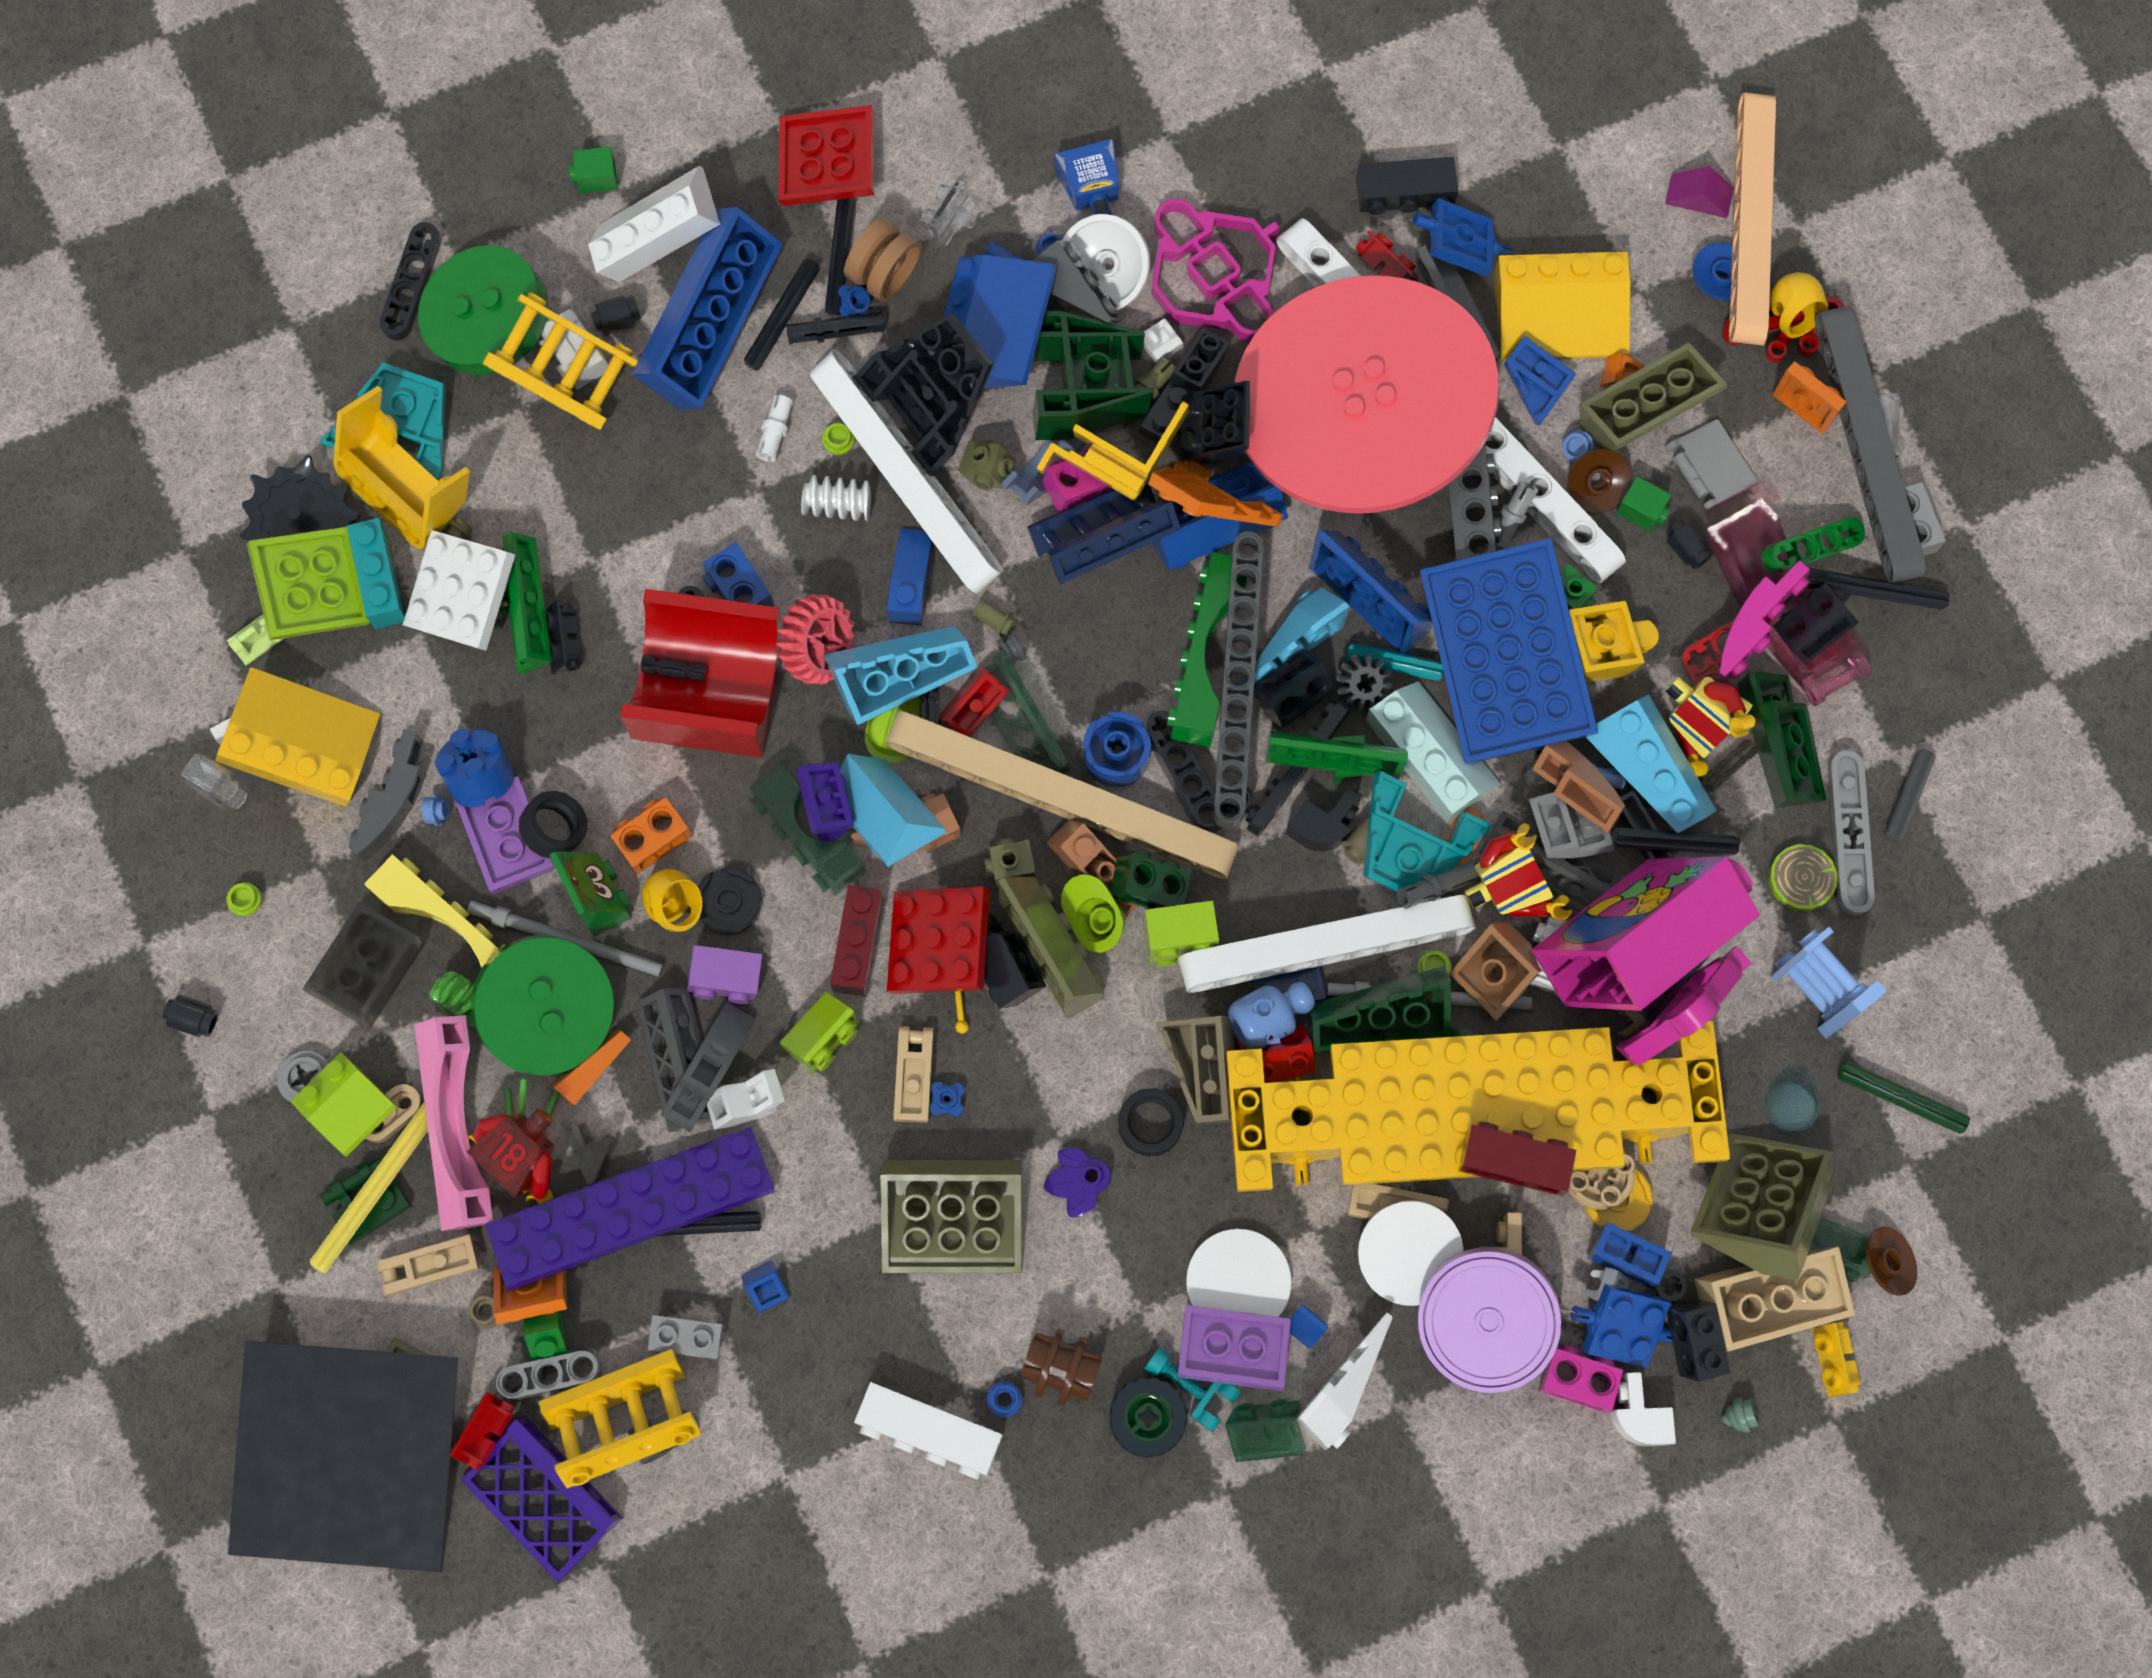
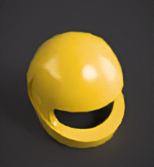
M1795 272L1780 278L1775 284L1770 297L1771 310L1774 315L1781 316L1780 329L1789 338H1797L1811 331L1815 327L1816 313L1828 309L1822 285L1815 277L1807 273ZM1802 311L1805 315L1804 320L1797 326L1790 327L1794 317Z
M663 869L655 872L648 878L641 889L642 904L645 912L664 929L672 932H681L692 928L697 923L702 911V896L699 888L688 875L675 869ZM688 907L691 908V913L685 921L678 924L671 923L679 919Z

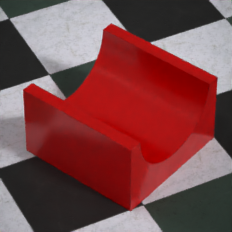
M645 589L643 597L645 609L643 655H655L658 659H661V656L688 660L689 663L693 661L704 662L707 665V675L704 681L691 680L690 677L681 679L660 676L658 672L655 675L646 674L641 671L640 667L633 697L629 704L622 705L620 715L631 739L763 758L781 661L778 655L782 649L776 645L781 640V634L777 630L783 628L779 608Z

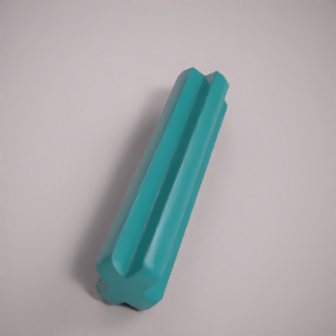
M1350 643L1346 657L1349 662H1352L1351 656L1355 654L1360 658L1362 664L1363 656L1365 653H1369L1372 655V663L1378 658L1384 661L1381 669H1389L1390 671L1440 681L1443 677L1444 671L1441 661L1358 643Z

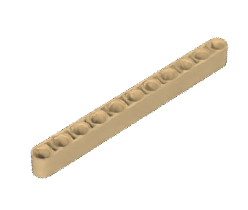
M897 712L885 741L889 748L1066 819L1082 822L1089 828L1220 879L1228 878L1239 849L1236 843L1224 837L907 712Z

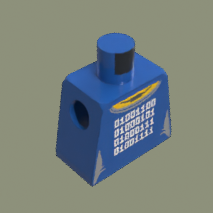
M1113 139L1055 153V172L1075 210L1090 207L1092 215H1111L1109 202L1119 199V181Z

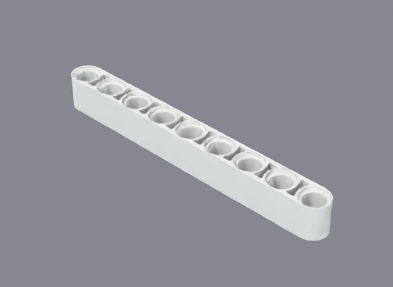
M832 350L810 371L812 380L962 582L974 593H980L1003 572L1001 564L935 476L930 477L912 454L913 446L879 401L872 402L855 380L854 376L857 374V371L840 352Z
M1456 895L1433 902L1419 903L1408 909L1399 907L1196 950L1183 954L1178 958L1186 991L1188 993H1195L1458 937L1474 931L1476 925L1467 896Z

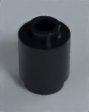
M622 294L594 305L596 311L591 313L597 331L604 330L605 335L633 326L635 321L641 319L632 295L624 297Z
M1681 520L1668 531L1670 537L1666 542L1686 566L1690 565L1693 570L1698 569L1714 556L1715 553L1711 549L1712 544L1693 521L1685 523L1684 520Z
M180 994L175 999H169L163 1011V1018L167 1019V1027L196 1037H201L202 1035L209 1037L214 1030L219 1016V1012L212 1009L210 1004Z

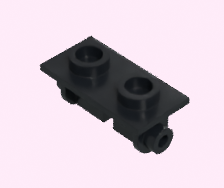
M556 600L545 610L552 659L550 663L551 674H555L563 666H566L568 671H576L580 669L579 664L582 663L580 641L571 640L567 637L579 634L576 611L572 609V605H560V601Z

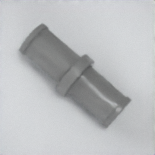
M1521 480L1508 505L1502 507L1500 511L1502 514L1500 518L1502 538H1496L1498 540L1496 545L1507 548L1518 525L1524 523L1527 518L1525 513L1534 496L1539 491L1534 485L1528 488L1530 483Z

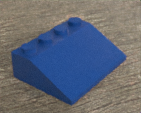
M991 255L959 258L944 317L949 314H955L993 363L983 389L1027 385L1057 269L1054 264Z
M1321 530L1317 534L1309 568L1395 650L1407 654L1431 631L1433 624L1429 609L1422 603L1416 604L1408 596L1407 589L1399 581H1392L1384 574L1385 570L1377 560L1373 558L1368 559L1361 552V547L1352 537H1345L1340 531Z

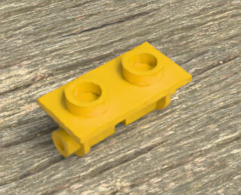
M1835 1322L1812 1328L1814 1345L1818 1352L1822 1380L1826 1387L1828 1398L1860 1392L1858 1385L1862 1383L1859 1378L1856 1361L1845 1362L1844 1355L1853 1353L1849 1328L1845 1329L1844 1322Z

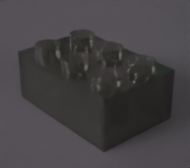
M358 902L302 990L313 999L370 1031L425 944L417 935Z

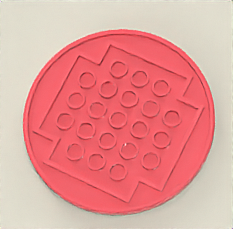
M1370 275L1340 279L1315 287L1292 299L1278 309L1253 336L1242 356L1235 377V383L1250 381L1249 448L1246 452L1256 468L1268 481L1292 498L1310 506L1341 513L1361 514L1393 510L1413 504L1445 487L1457 478L1480 452L1494 424L1499 399V380L1495 356L1490 342L1476 320L1460 304L1437 289L1416 281L1391 276Z

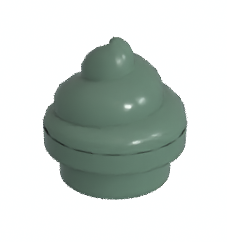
M1743 1397L1735 1398L1732 1401V1405L1727 1407L1726 1414L1721 1417V1421L1724 1424L1744 1433L1752 1432V1428L1760 1426L1759 1414L1752 1398L1746 1400Z

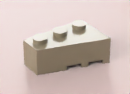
M1212 1016L1155 1022L1169 1050L1167 1052L1169 1058L1174 1063L1180 1077V1085L1195 1122L1201 1124L1231 1122L1226 1052L1236 1050L1231 1019L1225 1016Z

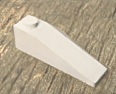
M1388 1312L1379 1320L1294 1420V1423L1324 1450L1329 1449L1331 1445L1338 1449L1350 1435L1346 1428L1352 1422L1393 1318Z

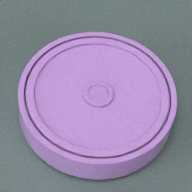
M1480 1247L1463 1251L1451 1257L1433 1273L1421 1297L1418 1311V1330L1428 1358L1446 1378L1473 1391L1498 1393L1513 1390L1527 1384L1546 1368L1559 1343L1561 1311L1553 1285L1544 1272L1532 1261L1507 1249Z

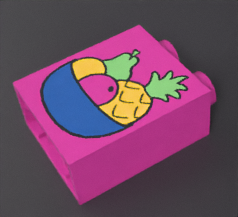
M1727 856L1647 859L1535 946L1532 952L1564 1007L1641 1011L1760 916L1748 894L1752 890V881L1746 870L1738 862L1729 859Z

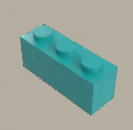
M380 518L347 525L367 619L374 629L404 622L406 613L389 536Z

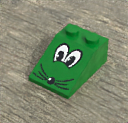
M555 851L549 854L579 916L594 937L631 919L627 909L631 908L632 904L624 889L617 891L612 880L618 877L609 859L603 862L598 853Z

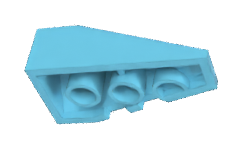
M1323 587L1314 593L1311 590L1304 593L1298 598L1295 608L1257 659L1254 684L1304 648L1310 652L1344 628L1349 605ZM1246 677L1242 680L1239 686H1243L1248 682Z

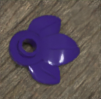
M1074 1147L1065 1148L1057 1153L1061 1167L1049 1174L1044 1183V1189L1053 1196L1067 1198L1068 1216L1079 1217L1090 1212L1095 1207L1098 1193L1104 1191L1110 1184L1111 1171L1104 1161L1095 1158L1090 1159L1082 1149ZM1092 1169L1098 1172V1179L1095 1182H1090L1088 1179V1173Z

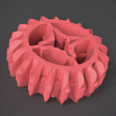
M806 595L805 598L796 599L795 605L787 607L788 616L781 617L784 625L783 628L777 630L781 634V640L776 645L782 649L778 658L784 661L783 669L790 672L791 677L806 684H827L828 681L834 679L824 654L855 648L852 645V639L857 636V634L852 632L855 621L849 618L850 610L844 608L843 602L831 598L829 595Z

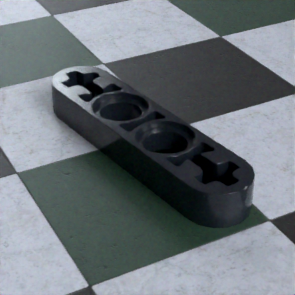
M429 222L418 223L410 231L380 317V326L384 334L391 340L399 341L410 334L419 309L422 293L428 283L441 246L440 234L437 228ZM426 233H429L432 240L425 241L423 246L424 254L420 252L422 243L419 237H425ZM413 261H421L424 263V268L417 274H411L407 271L408 265ZM402 290H413L414 297L409 302L405 303L397 300L398 294ZM397 308L401 310L399 319L402 323V326H396L395 330H392L389 323L396 322L398 317V312L396 310Z

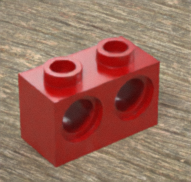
M1303 1024L1296 1026L1294 1032L1280 1039L1281 1044L1268 1045L1262 1048L1264 1083H1275L1317 1073L1312 1042ZM1236 1040L1238 1050H1249L1239 1040Z

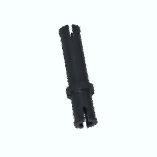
M882 311L879 313L821 320V317H815V321L786 324L789 345L816 340L819 344L824 343V339L885 332Z

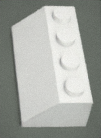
M696 167L599 224L588 244L596 273L617 282L623 281L720 225L703 167Z

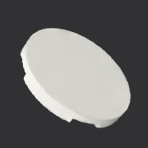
M1414 1199L1395 1201L1376 1211L1365 1225L1358 1242V1260L1367 1283L1377 1294L1386 1300L1406 1306L1420 1305L1423 1291L1433 1273L1445 1261L1464 1251L1460 1233L1451 1218L1434 1205Z
M1230 1229L1211 1236L1196 1250L1187 1270V1293L1192 1306L1279 1317L1286 1307L1290 1296L1291 1273L1284 1254L1270 1239L1251 1230Z

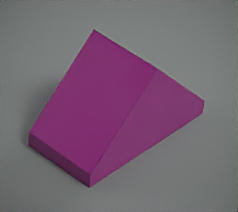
M1710 166L1673 173L1670 178L1665 204L1727 218L1734 188Z

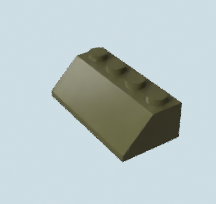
M1688 342L1579 404L1580 429L1588 432L1593 437L1595 446L1598 449L1618 450L1725 390L1727 383Z

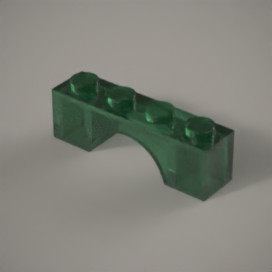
M782 763L749 787L753 796L750 800L753 807L761 816L766 813L774 822L770 826L782 842L788 839L794 846V849L791 851L792 855L802 867L807 864L815 872L812 879L823 893L829 890L835 897L846 889L848 885H851L866 873L865 865L844 839L834 842H820L808 837L799 828L797 813L803 800L800 785Z

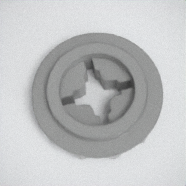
M300 1051L289 1056L280 1066L277 1075V1085L282 1096L290 1102L305 1087L304 1084L297 1085L298 1081L302 1079L299 1067L308 1074L315 1073V1076L310 1079L312 1080L329 1062L320 1054L312 1051Z

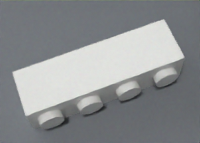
M872 1382L868 1386L854 1421L855 1424L862 1426L859 1433L879 1441L882 1434L894 1439L892 1446L911 1454L913 1449L917 1448L927 1452L926 1460L945 1467L947 1461L960 1466L958 1473L978 1480L980 1474L988 1476L1003 1435Z

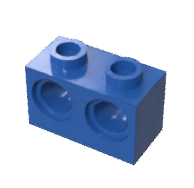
M737 543L732 544L703 562L706 572L702 576L704 582L712 593L718 591L723 600L736 601L740 595L749 594L753 596L751 601L748 602L750 604L771 607L774 605L770 592ZM725 568L735 570L734 574L728 578L719 576V573Z
M1607 1222L1600 1227L1586 1259L1603 1267L1619 1270L1629 1279L1652 1289L1659 1285L1672 1252Z

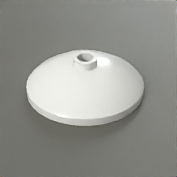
M1098 214L1080 220L1065 234L1062 241L1072 242L1078 247L1083 256L1080 260L1087 270L1091 269L1098 276L1101 282L1099 288L1105 296L1109 295L1115 301L1119 310L1131 304L1140 295L1148 280L1150 255L1146 241L1134 225L1118 216ZM1109 258L1114 261V267L1111 270H1108L1106 267V262Z

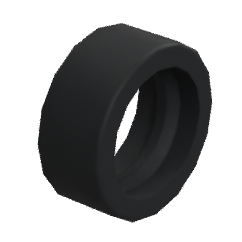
M547 791L540 793L524 808L519 818V832L523 842L531 851L545 858H550L549 854L555 851H574L587 833L588 820L584 809L576 799L563 792ZM542 809H548L562 815L571 831L569 838L560 841L545 835L536 821L537 812Z
M1156 1088L1142 1089L1130 1095L1122 1105L1118 1118L1120 1136L1124 1144L1133 1152L1146 1157L1160 1156L1170 1151L1179 1141L1184 1127L1183 1111L1178 1101L1168 1092ZM1154 1102L1162 1105L1168 1111L1171 1117V1128L1164 1139L1148 1143L1140 1140L1134 1134L1131 1128V1117L1138 1106Z

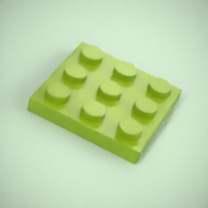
M347 527L251 540L247 543L269 640L369 625L370 622L365 614Z

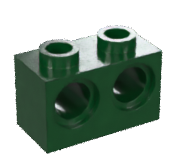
M1133 850L1131 854L1117 857L1110 893L1114 898L1147 909L1185 904L1191 872L1179 869L1180 865L1178 863L1168 860L1158 862L1150 859L1151 855L1149 853ZM1134 870L1138 873V882L1134 878ZM1164 880L1167 883V892L1163 887Z

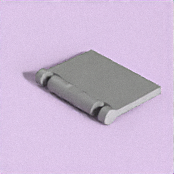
M1718 419L1677 440L1671 441L1665 446L1668 452H1672L1678 447L1683 451L1677 454L1673 460L1698 499L1708 494L1712 496L1713 499L1703 505L1706 511L1715 508L1759 483Z

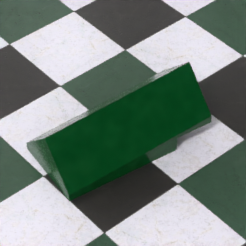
M1757 671L1748 673L1737 684L1741 697L1753 705L1747 714L1752 715L1756 720L1751 731L1775 809L1826 801L1807 704L1794 702L1789 675Z

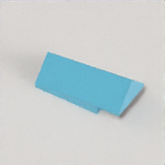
M847 754L840 768V773L845 778L846 797L854 813L853 828L875 856L878 854L887 867L946 833L942 824L885 759Z

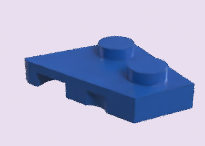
M1526 336L1519 341L1504 362V366L1531 418L1538 426L1543 422L1576 376L1574 371Z

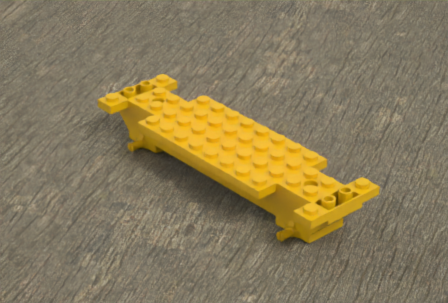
M1708 1021L1693 1034L1680 1038L1678 1040V1058L1649 1059L1640 1066H1635L1630 1061L1613 1062L1609 1027L1331 1044L1333 1079L1300 1081V1077H1296L1294 1081L1292 1078L1287 1079V1082L1264 1083L1262 1049L1227 1051L1228 1091L1237 1192L1272 1190L1271 1163L1294 1165L1295 1186H1301L1302 1183L1303 1186L1309 1185L1307 1165L1317 1160H1333L1335 1157H1340L1342 1185L1480 1177L1458 1171L1467 1130L1472 1124L1477 1125L1478 1122L1495 1124L1499 1126L1498 1131L1512 1134L1513 1130L1529 1132L1534 1135V1140L1547 1142V1139H1558L1567 1142L1568 1148L1577 1150L1573 1171L1623 1168L1625 1161L1622 1141L1637 1144L1639 1164L1654 1163L1652 1142L1659 1139L1677 1138L1680 1135L1689 1134L1692 1163L1730 1160L1713 1021ZM1642 1089H1650L1656 1094V1104H1649L1643 1100ZM1297 1110L1307 1112L1311 1119L1310 1124L1306 1126L1297 1125L1292 1119V1113Z

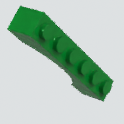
M1212 552L1210 563H1203L1199 582L1205 583L1203 592H1196L1193 611H1198L1199 613L1197 620L1190 619L1186 639L1192 640L1190 649L1184 648L1180 667L1186 669L1184 678L1177 677L1173 695L1179 697L1177 707H1170L1167 725L1173 727L1171 736L1173 740L1211 747L1220 702L1212 690L1206 673L1205 649L1217 625L1228 615L1231 555ZM1247 577L1238 579L1236 581L1237 584L1245 588Z

